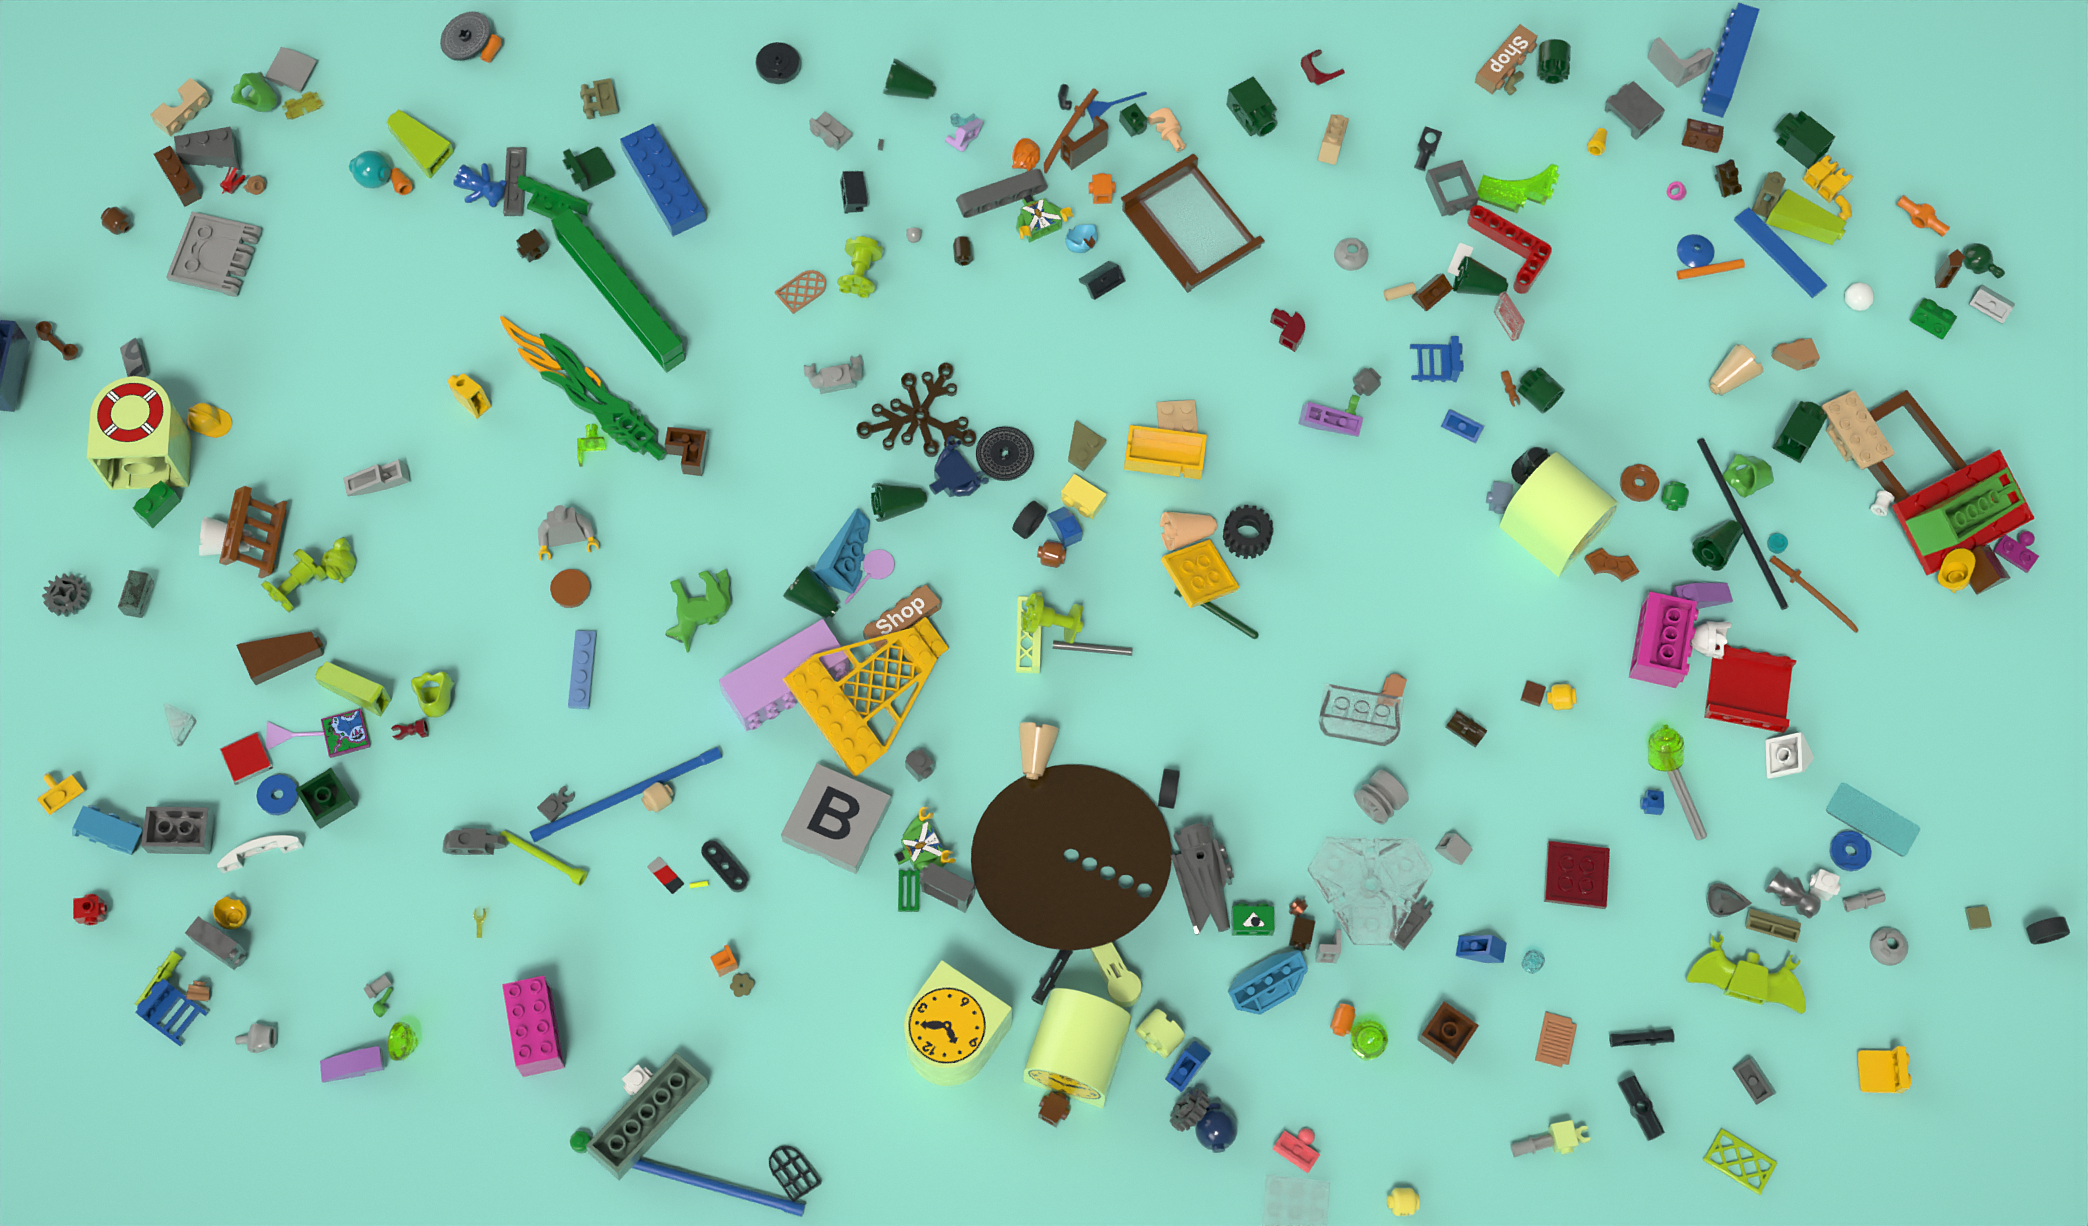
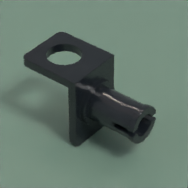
M1427 126L1424 127L1417 146V151L1420 153L1414 168L1421 171L1426 170L1430 156H1435L1442 135L1441 131ZM1426 134H1435V142H1426Z

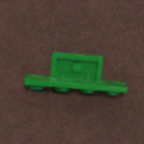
M519 175L518 188L533 194L527 204L528 210L550 219H554L569 208L582 215H588L589 203L584 199L571 196L564 191L554 189L530 177Z

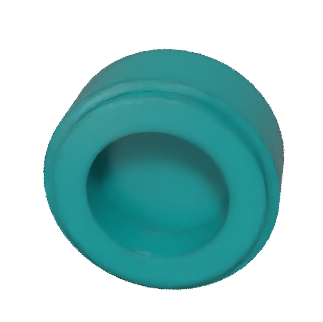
M1780 533L1772 534L1767 541L1768 549L1775 554L1784 552L1788 546L1787 538Z

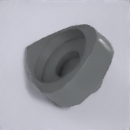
M1721 883L1710 886L1707 893L1708 910L1713 916L1718 918L1735 914L1752 904L1743 895Z

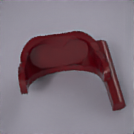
M1320 49L1303 56L1301 59V67L1308 81L1316 85L1345 74L1344 69L1333 73L1319 71L1313 65L1312 57L1321 55L1322 50Z

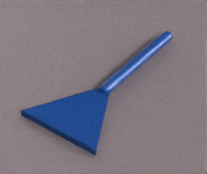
M1144 91L1112 102L1092 101L1087 107V111L1093 122L1096 115L1100 117L1112 105L1144 96L1147 92Z

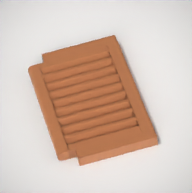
M1545 1012L1535 1061L1561 1068L1563 1064L1569 1065L1577 1028L1576 1024L1571 1023L1572 1019Z

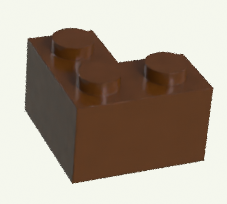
M667 427L664 444L666 453L682 456L681 468L683 474L702 476L708 446L707 432Z

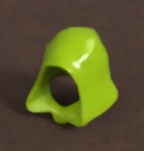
M443 671L434 675L425 672L421 676L411 679V688L417 695L419 706L425 715L438 718L448 711L451 701L450 692L455 682ZM427 681H433L439 684V686L437 687L422 688V686Z

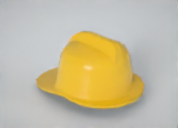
M198 403L188 409L187 425L195 432L208 437L218 438L226 435L231 429L232 419L222 409L207 403Z
M1956 549L1947 554L1938 573L1939 584L1950 589L1952 593L1966 588L1975 567L1976 560L1974 554L1967 549Z

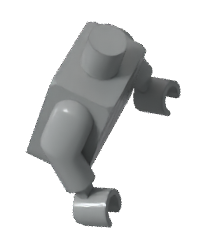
M861 354L855 358L850 356L852 367L849 364L823 368L818 374H816L815 364L812 363V366L804 365V375L808 377L813 388L820 390V394L856 388L855 381H859L862 378L863 361Z

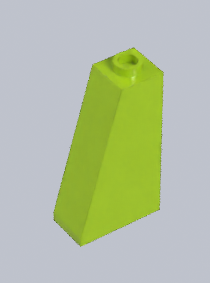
M399 109L389 116L386 122L389 131L424 174L431 179L454 153L451 143Z
M1790 189L1785 191L1766 221L1768 225L1833 245L1836 239L1841 240L1846 232L1843 228L1847 223Z
M327 661L316 671L315 679L319 685L380 717L391 702L383 686Z

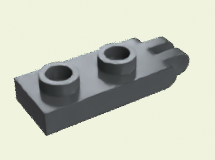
M1425 898L1420 903L1415 902L1387 937L1403 951L1432 915L1429 911L1434 905L1430 903L1425 909L1423 907L1427 902Z

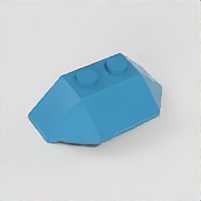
M1299 950L1273 955L1239 974L1229 988L1228 993L1237 1010L1261 1015L1296 994L1304 974L1308 971V967Z

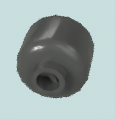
M1363 368L1353 378L1355 385L1353 389L1360 396L1362 394L1370 396L1380 387L1381 376L1373 368Z

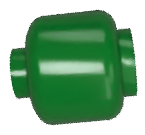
M1671 481L1670 484L1664 486L1661 501L1664 505H1667L1666 509L1678 511L1679 508L1686 507L1689 496L1686 484Z

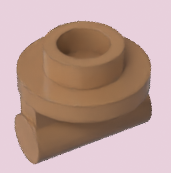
M258 175L252 176L243 188L248 193L258 195L264 191L265 181Z
M193 981V984H188L186 999L208 1001L210 987L206 986L204 981Z

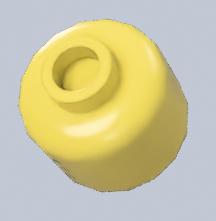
M1394 1188L1391 1195L1387 1196V1207L1391 1208L1395 1216H1412L1416 1210H1419V1195L1412 1188Z

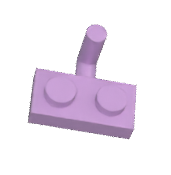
M979 118L971 122L969 121L966 125L960 126L955 133L956 139L948 135L945 142L964 152L968 143L978 137L983 121Z

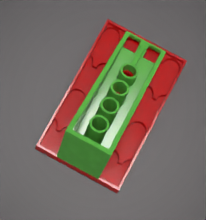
M2000 449L1892 505L1926 575L1940 570L1945 557L1951 551L1956 549L1972 551L1978 546H1985L2035 519Z

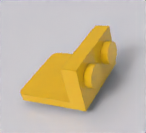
M1897 1046L1892 1051L1861 1050L1857 1053L1859 1083L1862 1092L1903 1093L1910 1088L1912 1084L1911 1074H1908L1910 1056L1909 1053H1906V1046Z

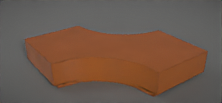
M1603 548L1584 558L1594 575L1608 573L1617 577L1621 583L1639 573L1630 556L1615 557L1608 554Z

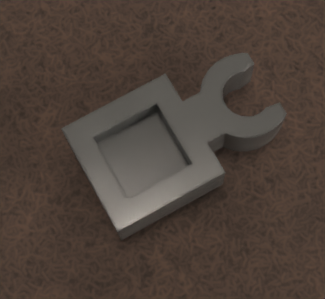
M565 786L560 788L557 797L551 794L537 807L538 811L551 823L567 810L564 804L572 802L575 798L572 793L568 797L563 796L567 791Z

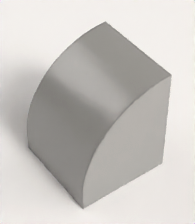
M1445 834L1435 848L1444 858L1458 865H1462L1473 850L1457 834Z

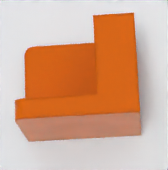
M728 944L724 946V951L710 957L719 977L738 969L737 962Z

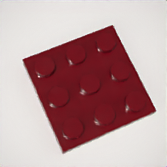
M1548 841L1544 902L1606 909L1610 848Z

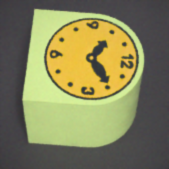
M1555 452L1531 474L1514 495L1499 527L1559 577L1609 525L1619 506V502L1559 452Z
M941 960L909 1005L905 1015L906 1049L912 1067L925 1080L937 1085L954 1086L971 1080L981 1071L1010 1030L1012 1007Z
M1064 988L1052 989L1024 1069L1023 1082L1104 1108L1129 1032L1131 1015L1116 1004L1088 993Z

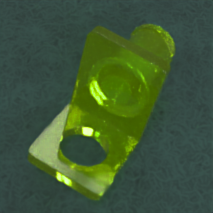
M587 424L585 426L586 438H577L579 467H583V451L606 450L604 437H597L598 426L596 424H592V430L590 429V424Z

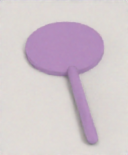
M873 550L865 556L863 569L867 575L857 586L855 592L850 594L845 600L846 604L849 603L870 577L873 579H884L893 572L894 559L890 553L884 550Z

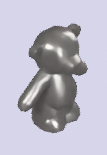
M1780 870L1765 890L1767 893L1777 894L1781 899L1780 905L1782 906L1797 905V913L1799 915L1803 914L1809 919L1815 916L1821 908V900L1814 895L1805 894L1799 878L1796 877L1792 880Z

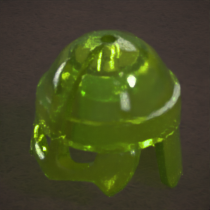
M1668 724L1662 725L1661 728L1653 732L1648 740V763L1652 768L1663 772L1677 770L1684 763V739L1675 729L1668 727Z
M1363 1019L1353 1025L1350 1032L1352 1052L1364 1061L1380 1057L1388 1045V1034L1385 1028L1373 1019Z

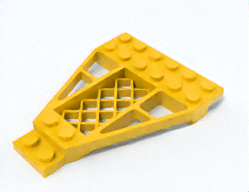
M923 617L909 629L811 655L782 680L855 777L888 751L937 658L949 648L929 620ZM884 639L887 640L860 663L850 651L851 648ZM889 649L898 650L897 660L889 659ZM843 651L853 664V668L839 680L834 681L820 662L819 657ZM883 651H885L884 658L877 657ZM902 654L909 662L902 661ZM875 660L883 662L882 672L874 671ZM870 662L869 670L862 669ZM888 662L897 664L896 674L887 673ZM901 665L910 666L909 676L900 675ZM860 672L869 674L868 684L859 683ZM855 674L854 682L847 681ZM873 674L882 676L881 686L872 685ZM886 677L895 678L894 688L886 687ZM900 679L908 680L899 687ZM917 681L916 687L900 716H898L891 707V702ZM845 684L854 685L853 696L844 694ZM858 686L867 687L866 698L857 697ZM872 688L880 689L879 700L871 699ZM885 690L893 692L887 698L884 699ZM857 700L866 702L865 712L856 710ZM870 702L878 703L877 706H875L871 711H869ZM885 708L895 721V725L882 746L868 727L867 721Z

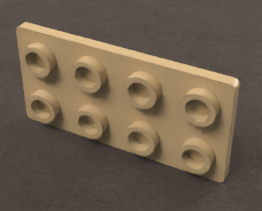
M1856 391L1849 392L1822 405L1821 408L1828 415V419L1831 422L1826 432L1845 462L1854 458L1859 468L1863 470L1895 454Z

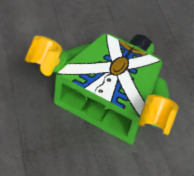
M1027 195L1022 199L1025 206L1020 209L1016 230L1020 234L1021 239H1024L1023 236H1027L1030 243L1060 230L1062 219L1066 222L1067 217H1074L1070 207L1062 209L1051 202H1047L1044 198L1035 201L1032 195Z
M922 807L919 810V815L905 830L901 839L904 850L894 854L898 865L910 861L913 869L922 871L924 867L929 866L930 862L941 868L946 863L952 864L955 862V858L948 859L949 854L953 853V851H943L929 821L926 822L925 820L931 819L934 816V813H929L926 816L925 812L929 807Z

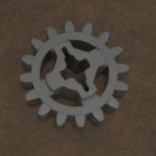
M65 573L62 578L56 575V581L49 580L50 586L43 588L47 592L42 594V597L45 599L43 603L51 613L54 612L57 616L63 613L65 617H68L69 612L75 615V609L82 610L81 603L86 604L87 601L84 597L89 596L86 591L87 586L79 577L76 579L74 574H71L69 578Z
M1199 1089L1191 1090L1188 1094H1185L1183 1099L1177 1101L1173 1107L1174 1112L1170 1114L1172 1118L1169 1120L1171 1125L1181 1132L1185 1129L1188 1131L1190 1127L1195 1126L1197 1121H1201L1207 1112L1205 1109L1210 1105L1208 1104L1210 1101L1208 1095Z

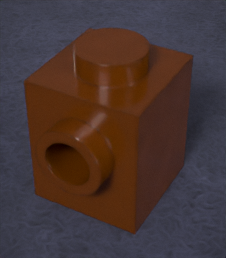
M1050 1092L1049 1096L1044 1095L1039 1104L1041 1110L1038 1113V1118L1057 1128L1061 1119L1065 1121L1071 1111L1068 1108V1098L1059 1092H1056V1094Z

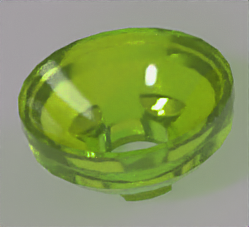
M396 1022L388 1036V1053L392 1060L403 1061L417 1047V1037L407 1023Z

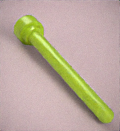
M507 831L500 833V836L506 837L508 842L569 875L574 884L581 886L586 880L588 872L584 869H573Z

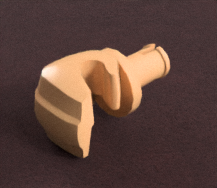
M1161 108L1147 117L1151 126L1158 122H1164L1156 125V131L1162 132V140H1169L1176 152H1180L1179 148L1181 150L1186 148V144L1178 134L1181 131L1180 124L1169 108Z

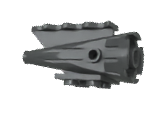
M1207 822L1208 826H1203V823L1193 824L1180 829L1181 834L1177 835L1176 832L1173 834L1181 854L1170 856L1195 935L1201 933L1210 914L1217 926L1218 932L1230 929L1224 887L1226 883L1232 885L1231 878H1234V874L1229 862H1225L1228 855L1223 843L1219 844L1218 840L1215 839L1212 822Z

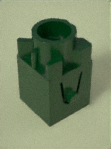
M1254 76L1228 90L1226 105L1250 137L1255 134L1259 137L1265 136L1277 126L1278 122L1274 114L1277 108Z
M1802 110L1797 117L1791 112L1788 113L1775 129V132L1780 136L1776 143L1807 169L1811 168L1828 152L1836 137Z
M1800 401L1773 449L1801 463L1828 415L1824 413V410L1818 404Z

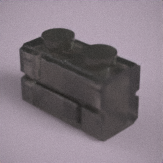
M129 570L128 580L125 582L118 608L124 615L143 618L154 580L148 573Z

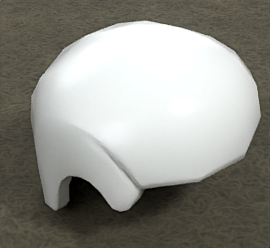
M1854 283L1844 292L1845 303L1853 310L1863 311L1873 304L1874 292L1866 283Z

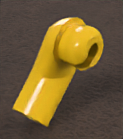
M1842 195L1838 196L1834 200L1842 209L1838 216L1846 221L1852 217V206Z

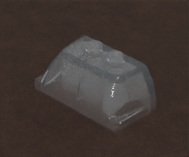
M1324 683L1319 715L1320 729L1326 736L1386 746L1392 743L1400 733L1404 698Z

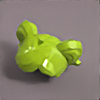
M344 537L335 540L333 548L323 554L320 565L330 579L338 580L339 583H343L345 578L352 575L356 565L355 557L350 552V544Z

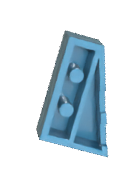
M89 805L88 807H82L72 828V836L78 837L80 834L90 838V842H100L107 845L108 848L132 855L143 829L139 828L140 825L133 821L126 823L113 813L106 815L101 813L99 808Z

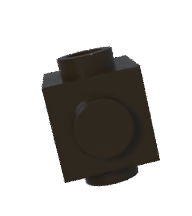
M536 229L522 234L516 240L518 254L522 259L525 257L529 263L533 260H538L548 251L546 242Z

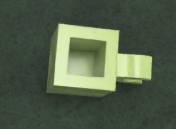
M1573 1120L1554 1123L1548 1127L1549 1134L1554 1141V1153L1561 1152V1155L1573 1153V1149L1579 1145L1578 1142L1585 1144L1591 1140L1590 1137L1583 1138L1581 1136V1132L1587 1131L1588 1126H1581L1575 1129Z

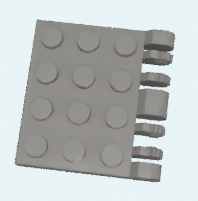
M191 212L166 278L168 281L236 297L239 292L238 287H240L242 282L236 278L229 277L231 273L235 276L244 277V270H247L254 249L242 244V241L256 244L262 229L250 224Z

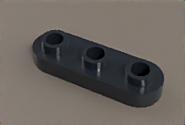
M713 840L705 842L701 848L704 860L733 892L744 891L748 886V878L744 871L718 842ZM710 850L716 851L714 855L708 854ZM723 865L729 866L727 870L721 869ZM736 880L742 881L740 885L734 884Z

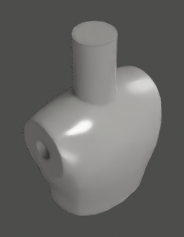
M252 1024L248 1035L236 1036L235 1043L237 1045L247 1044V1049L251 1053L263 1052L275 1047L276 1029L274 1026Z

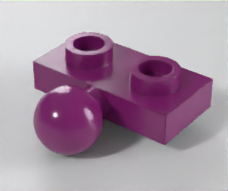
M2024 531L2019 535V543L2005 534L1993 551L2025 573L2030 571L2039 558V555L2026 548V546H2031L2035 541V536L2030 531Z

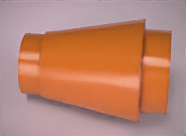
M491 34L487 45L481 52L480 59L490 63L502 46V39Z
M393 168L390 177L395 192L400 195H407L412 190V182L399 168Z

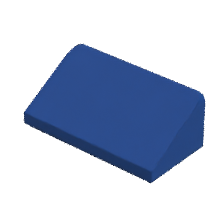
M1449 409L1441 427L1476 443L1485 425Z

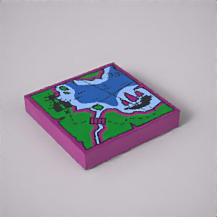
M361 709L321 719L330 758L370 748Z

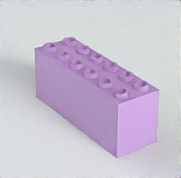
M822 619L719 679L722 694L746 732L750 729L755 730L762 725V722L767 719L772 720L776 718L779 712L784 709L789 710L793 708L796 702H798L782 680L786 675L809 656L841 646ZM843 651L819 657L820 662L834 680L840 679L850 671L849 660Z

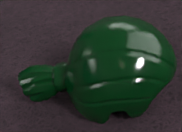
M1974 243L1967 246L1964 250L1965 267L1973 270L1975 274L1989 271L1998 279L2005 274L2002 268L1993 264V254L1988 246Z

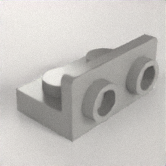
M824 112L816 120L813 118L809 120L811 133L816 137L819 136L828 147H833L836 151L852 138V133L827 112Z

